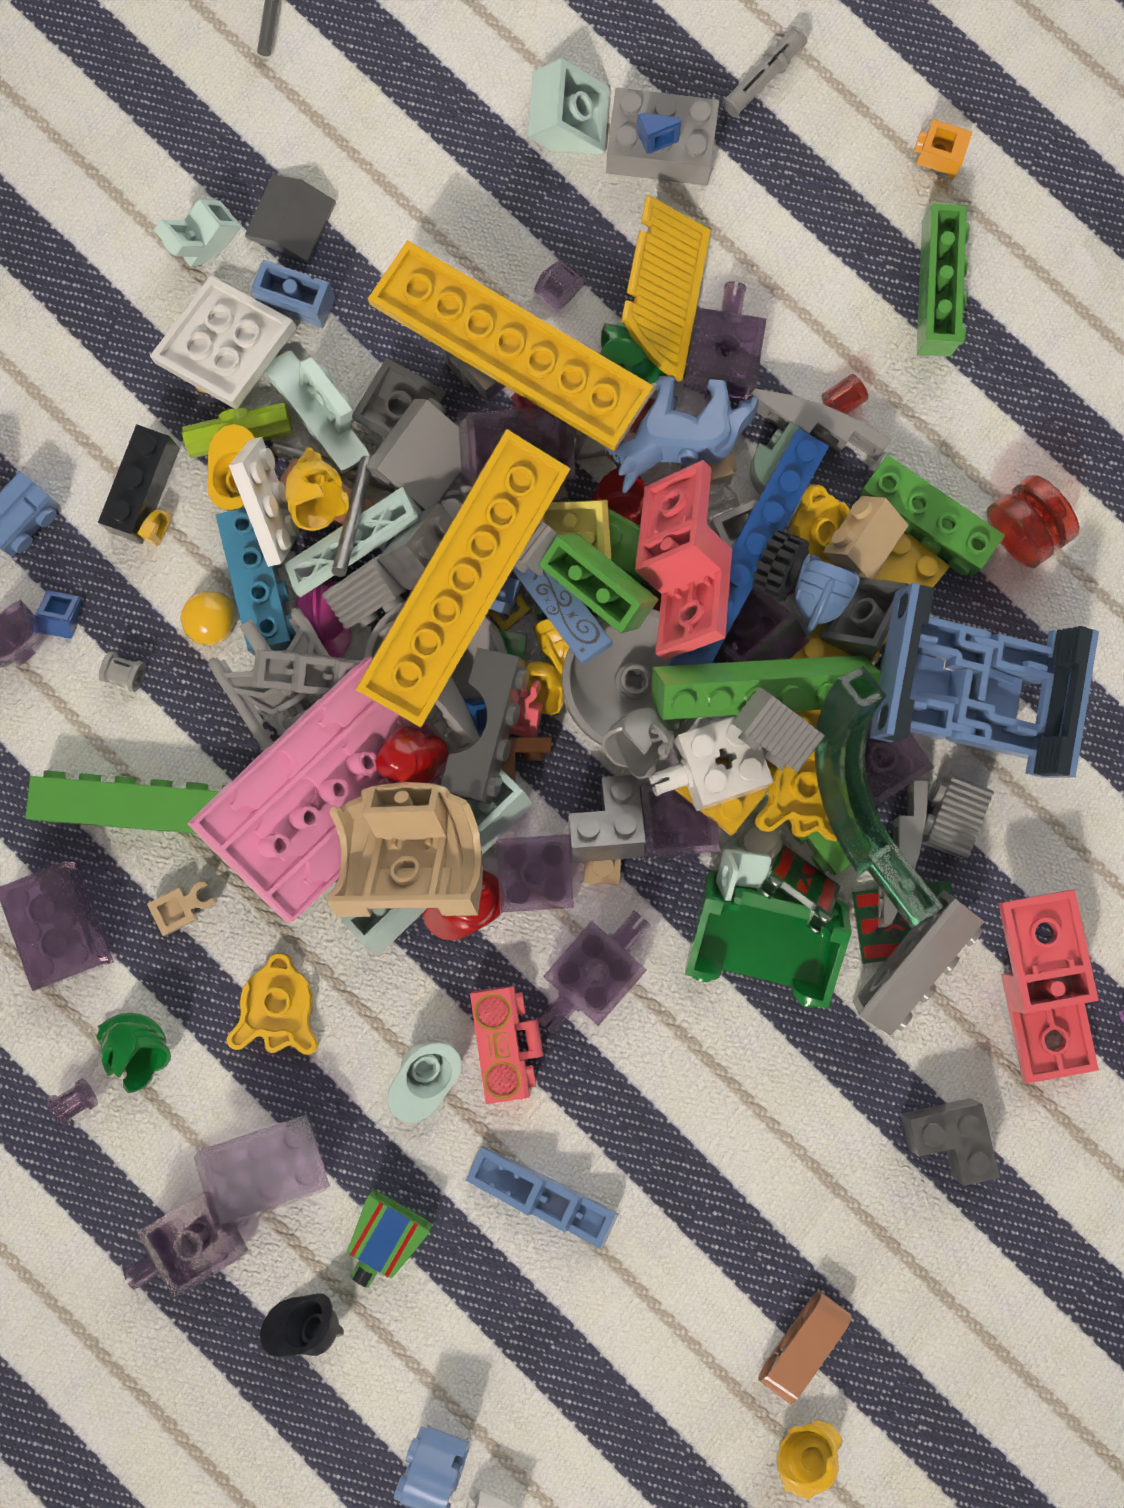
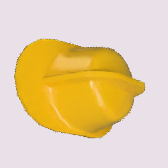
M235 424L224 426L216 432L210 442L208 451V495L216 506L225 510H235L244 506L229 465L248 440L255 439L252 432L247 428Z

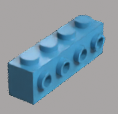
M245 507L215 514L241 624L252 619L271 650L287 649L296 632L288 621L292 617L288 615L285 603L291 601L289 589L285 580L280 581L277 570L283 567L282 563L268 567ZM244 635L248 651L255 656V650Z

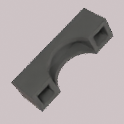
M477 647L468 683L478 690L485 701L487 723L482 736L473 746L465 751L449 754L441 786L446 787L455 796L491 805L493 797H497L502 783V777L499 775L502 761L508 759L511 750V741L508 738L512 725L515 726L520 716L519 696L521 690L526 689L530 676V671L527 669L528 663L519 656Z

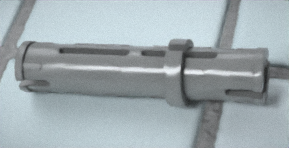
M792 26L790 31L775 47L770 46L764 52V58L722 100V105L728 114L738 117L740 112L762 91L777 73H783L788 68V62L807 44V37L801 29Z

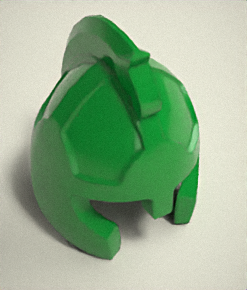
M604 323L601 331L602 350L600 355L649 384L655 383L658 376H668L648 359L646 353L633 340L624 323H617L616 325Z
M121 1013L97 1026L99 1028L97 1040L101 1045L100 1059L104 1070L108 1076L115 1074L120 1078L122 1073L126 1072L127 1075L123 1079V1087L127 1093H134L143 1089L152 1081L154 1073L167 1067L171 1060V1052L166 1045L167 1039L163 1030L154 1020L145 1015Z

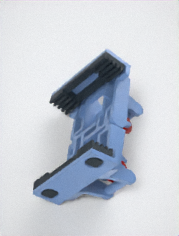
M912 583L896 591L887 641L882 644L879 653L882 654L881 676L870 738L893 742L909 738L910 732L938 739L946 738V740L1028 759L1025 774L1041 778H1075L1099 631L1084 626L1049 631L1047 645L1045 646L1002 634L992 635L987 630L930 617L934 588ZM1042 684L1035 723L1016 719L1022 685Z

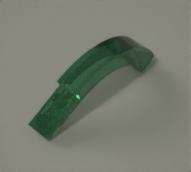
M863 666L839 677L829 690L822 705L817 730L825 735V737L815 749V769L818 788L829 824L858 875L868 870L908 925L913 929L936 915L944 907L891 839L872 801L865 771V742L871 720L887 695Z

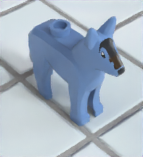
M658 376L656 380L658 395L652 407L640 422L634 438L627 442H621L615 452L608 447L604 448L605 455L614 462L619 470V475H625L623 493H626L632 487L639 475L660 461L679 463L686 468L701 460H704L707 464H715L729 456L741 431L751 424L758 410V397L739 401L738 408L732 410L726 382L709 379L707 388L712 397L696 418L692 415L675 411L678 396H674L675 378L672 376Z

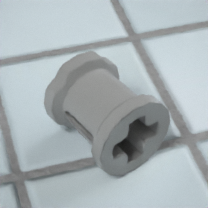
M108 652L101 663L99 680L103 682L111 680L126 685L129 691L136 692L144 680L146 663L142 661L134 663L118 657V654L115 652Z

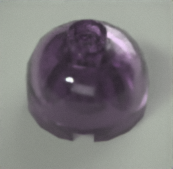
M21 599L0 613V668H4L14 662L21 667L36 654L32 647L39 640L40 626L31 609Z

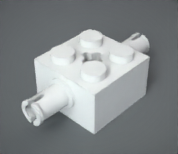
M737 716L679 734L673 743L679 764L653 773L649 777L650 784L665 780V782L656 784L652 788L656 796L687 786L697 812L763 790L771 785L774 781L765 758L769 751L762 746L755 751L740 740L738 736L742 731L732 724L733 719L737 718ZM720 756L722 759H727L729 765L726 767L723 764L717 765L715 760Z

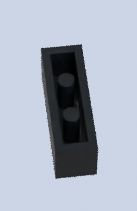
M136 424L98 520V523L108 532L143 544L144 539L137 533L149 514L157 509L180 449L169 435Z

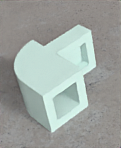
M198 199L184 220L161 219L154 231L162 239L163 245L168 252L175 256H182L190 267H195L208 262L224 250L242 226L221 201Z

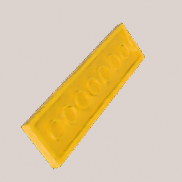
M408 240L368 297L369 304L614 452L654 391L653 385Z
M508 429L504 431L356 686V691L419 727L423 725L570 471L569 467Z

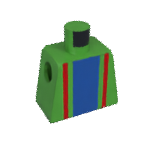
M373 1188L365 1201L347 1250L349 1255L359 1260L350 1275L351 1279L366 1288L370 1287L378 1272L392 1279L427 1237L433 1223Z

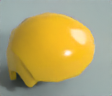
M203 591L187 600L181 611L180 620L185 635L196 644L212 646L223 642L231 635L232 628L238 620V612L234 602L225 594Z
M542 661L529 663L527 669L530 671L526 690H531L535 680H539L541 689L534 701L543 703V714L553 715L560 713L565 703L562 694L561 673L551 663Z

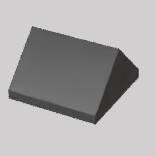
M859 577V585L851 602L838 618L825 624L819 637L852 656L864 655L871 661L880 650L888 634L895 592L908 586V583Z

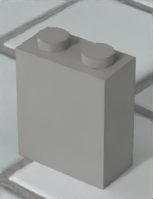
M429 398V400L414 399L365 466L392 490L396 491L403 487L421 511H425L438 503L479 446L470 438L472 432L458 421L453 423L444 415L447 410L432 398Z

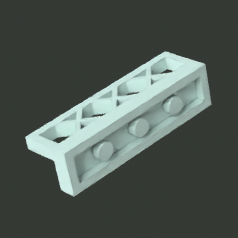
M403 487L361 513L348 566L420 520L418 514L421 513L419 506ZM343 526L285 563L294 592L299 597H302L334 576L331 570Z

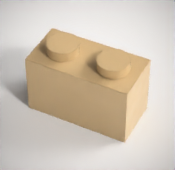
M861 496L853 504L851 512L840 528L833 534L832 540L824 550V554L835 566L850 568L861 578L873 579L908 527V524L886 498Z

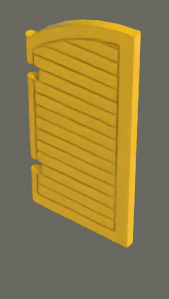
M647 195L641 224L648 227V232L640 230L638 233L627 293L635 297L634 303L628 300L625 301L621 322L625 324L633 340L642 348L652 363L668 376L681 381L684 377L711 230L656 198Z

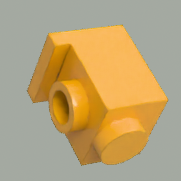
M933 119L928 131H920L913 150V152L919 153L916 164L948 174L947 178L954 180L963 163L973 132Z

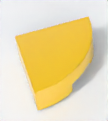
M160 509L154 510L145 519L137 534L151 544L160 545L173 518L172 514Z

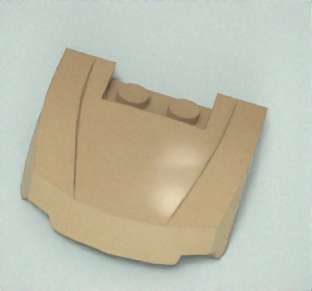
M398 782L363 789L361 797L344 803L340 808L337 806L331 808L330 815L340 839L341 867L339 879L333 892L328 895L327 902L336 917H371L373 909L438 908L442 916L478 915L483 877L482 851L478 826L467 800L451 794L444 786L429 783Z

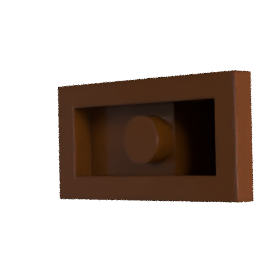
M508 738L511 741V750L508 759L502 761L501 769L516 783V755H523V761H544V755H551V738Z

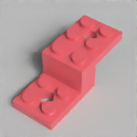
M704 460L645 486L635 571L662 594L655 653L664 661L724 639L726 636L732 548L707 525L712 468Z
M1066 890L998 903L1012 972L1001 974L1023 1082L1028 1084L1099 1071L1085 1003L1099 1000L1076 891ZM1043 922L1048 923L1053 930L1052 939L1045 944L1039 942L1035 935L1037 926ZM1051 1030H1057L1062 1037L1061 1045L1055 1050H1049L1045 1044V1036Z

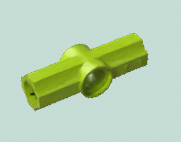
M285 402L254 410L237 408L236 410L233 408L220 413L217 419L182 427L183 441L191 459L208 455L210 442L215 433L222 427L232 424L244 426L252 432L255 439L262 437L263 441L293 434L292 421Z

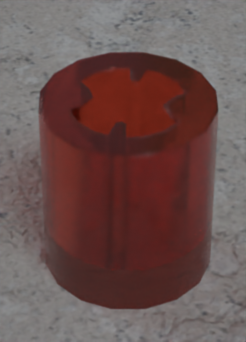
M854 374L848 375L821 395L824 405L846 415L869 399L866 387Z

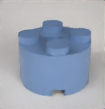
M421 1426L417 1437L413 1438L406 1456V1462H409L405 1475L400 1477L394 1499L409 1508H450L451 1503L448 1501L454 1491L456 1492L470 1442L427 1426V1428Z

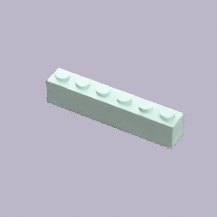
M500 769L499 773L502 777L501 788L497 797H493L491 805L467 799L478 826L482 855L534 805L524 791L502 769ZM427 908L373 909L371 917H344L341 921L364 947L380 955Z

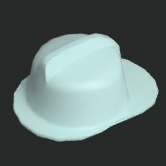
M442 1042L421 1043L409 1049L401 1061V1068L388 1090L387 1103L390 1112L398 1120L406 1123L420 1122L429 1117L438 1108L460 1075L462 1062L459 1053L452 1046Z

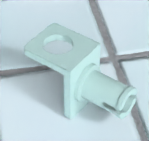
M735 840L728 842L723 849L716 878L724 900L731 901L735 886L759 888L769 871L772 861L771 856L764 853L747 852L741 841H738V846Z

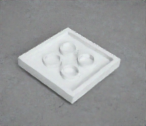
M210 276L150 357L158 366L237 410L297 327L289 317Z

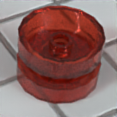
M1029 475L1012 489V494H1004L987 508L989 524L1005 535L1000 542L1001 545L1012 557L1026 567L1036 568L1054 554V549L1063 548L1079 535V522L1070 503L1053 484L1038 475Z

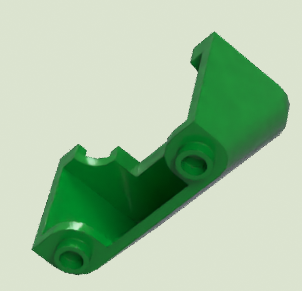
M719 870L708 872L690 944L685 975L691 976L697 981L707 983L720 978L722 970L791 986L793 996L797 998L798 1003L809 1008L821 1007L828 1009L852 934L847 905L836 898L831 913L833 915L832 920L826 923L821 933L817 935L806 927L814 911L781 887L776 889L769 900L757 891L758 888L735 886L731 901H726L716 882Z

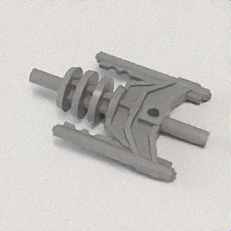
M296 607L292 609L290 614L292 618L288 621L296 634L284 652L329 656L301 609ZM252 619L239 626L255 652L256 649L271 650ZM214 657L209 659L208 665L263 751L275 741L270 739L272 734L270 730L263 728L264 721L254 706L270 715L277 712L281 713L287 709L290 717L282 722L284 729H287L316 702L310 703L307 699L310 694L255 687L252 685L254 669L251 671L232 672L224 659L222 661Z

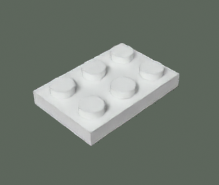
M260 437L248 440L229 467L269 567L283 562L299 536V527L294 523L289 512L285 486L281 481H278L276 476L273 453L269 448H266L263 438Z

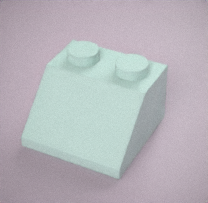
M563 58L533 71L528 138L551 151L604 153L610 87Z

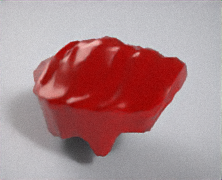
M618 468L613 469L599 482L592 495V501L608 500V509L640 526L645 482L638 476L632 487L626 493H623L625 475H619Z
M405 726L397 729L381 744L375 759L376 769L380 772L381 776L391 783H427L433 779L436 770L445 762L448 748L443 739L435 736H426L417 728Z

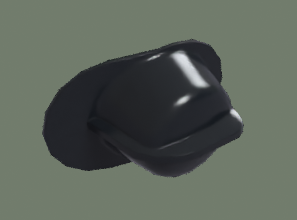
M323 1293L292 1297L274 1306L262 1324L260 1342L263 1349L271 1356L285 1357L301 1354L319 1356L332 1346L336 1337L344 1335V1329L339 1325V1320L336 1312L333 1310L330 1298Z

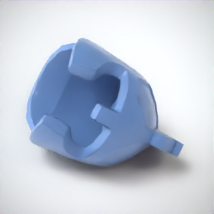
M808 555L803 560L795 586L794 602L805 620L801 632L805 637L810 635L817 625L830 622L844 612L859 585L860 579L855 571L844 566L840 568L820 561L821 558L815 555Z

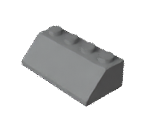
M943 889L855 997L853 1003L858 1014L889 1035H892L896 1029L899 1031L903 1030L913 1017L911 1011L919 1001L922 1003L926 1002L936 989L935 981L942 973L947 975L957 965L960 959L957 955L965 945L971 946L977 941L983 931L980 927L985 921Z

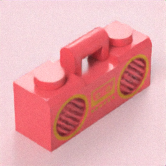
M515 985L471 992L470 998L486 1104L529 1098L530 1088L536 1087L534 1067L533 1065L526 1066V1059L544 1056L538 1019L520 1022L519 1015L526 1014L523 993H516ZM518 1030H525L528 1046L526 1051H520Z

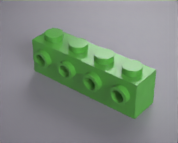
M931 203L922 220L917 355L951 357L958 346L964 343L966 325L963 323V311L967 302L964 277L968 270V256H965V244L968 241L970 224L966 222L967 205Z
M889 455L884 458L857 496V499L861 496L886 498L908 524L904 533L912 535L920 541L923 547L935 555L939 554L948 560L949 566L962 575L968 574L973 577L978 573L1005 536Z

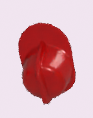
M483 870L478 915L442 916L438 908H427L423 912L426 927L433 935L443 940L455 941L472 934L490 924L500 915L505 905L503 885L495 875Z

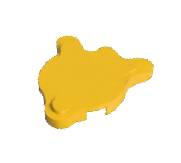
M810 485L802 495L801 503L792 518L790 533L809 542L808 555H815L821 558L820 561L834 565L824 554V550L832 540L833 534L840 528L851 511L846 503L839 502L834 496L828 494L823 486Z
M820 742L798 772L788 765L783 771L774 765L771 771L774 782L768 786V802L755 819V824L761 831L771 832L786 820H789L792 825V834L796 837H806L817 831L830 841H838L843 838L845 830L837 812V804L841 795L839 772L834 771L829 763V758L824 752L822 742Z
M275 953L270 956L267 964L245 983L240 999L241 1016L237 1025L228 1034L226 1042L230 1048L240 1050L251 1043L256 1037L261 1036L265 1042V1050L269 1053H276L286 1046H292L302 1054H312L318 1049L319 1042L310 1024L313 1010L311 986L307 979L294 967L292 958L288 954Z

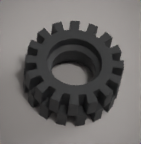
M781 529L775 532L772 539L768 540L767 548H763L761 560H758L756 564L758 568L753 574V578H755L752 582L753 589L780 602L786 600L787 596L792 593V587L796 586L803 560L809 554V542Z

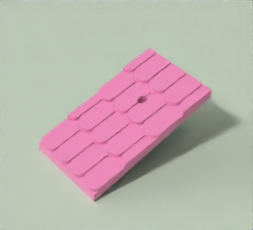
M372 657L364 658L358 665L354 666L321 699H318L271 746L267 747L187 823L285 922L292 923L339 878L341 867L340 839L330 815L331 808L333 806L340 808L344 803L361 797L363 789L376 785L391 784L376 769L375 759L381 744L397 729L405 726L417 728L426 736L437 737L425 721L419 727L355 690L373 659ZM449 750L445 762L436 770L433 779L427 783L437 784L441 780L440 777L444 774L448 756L452 754Z

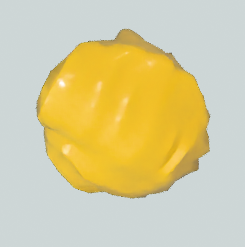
M814 1420L803 1426H793L789 1429V1433L783 1441H780L776 1462L781 1483L785 1487L784 1491L794 1493L797 1497H804L809 1500L815 1495L830 1489L835 1484L839 1471V1456L837 1452L841 1448L843 1440L833 1425L825 1421Z

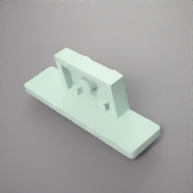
M287 351L274 358L264 373L338 471L343 474L358 466L361 457L369 456L370 453L351 429L353 412L351 401L344 393L340 394L327 369L323 366L319 367L312 356L300 362L292 351Z

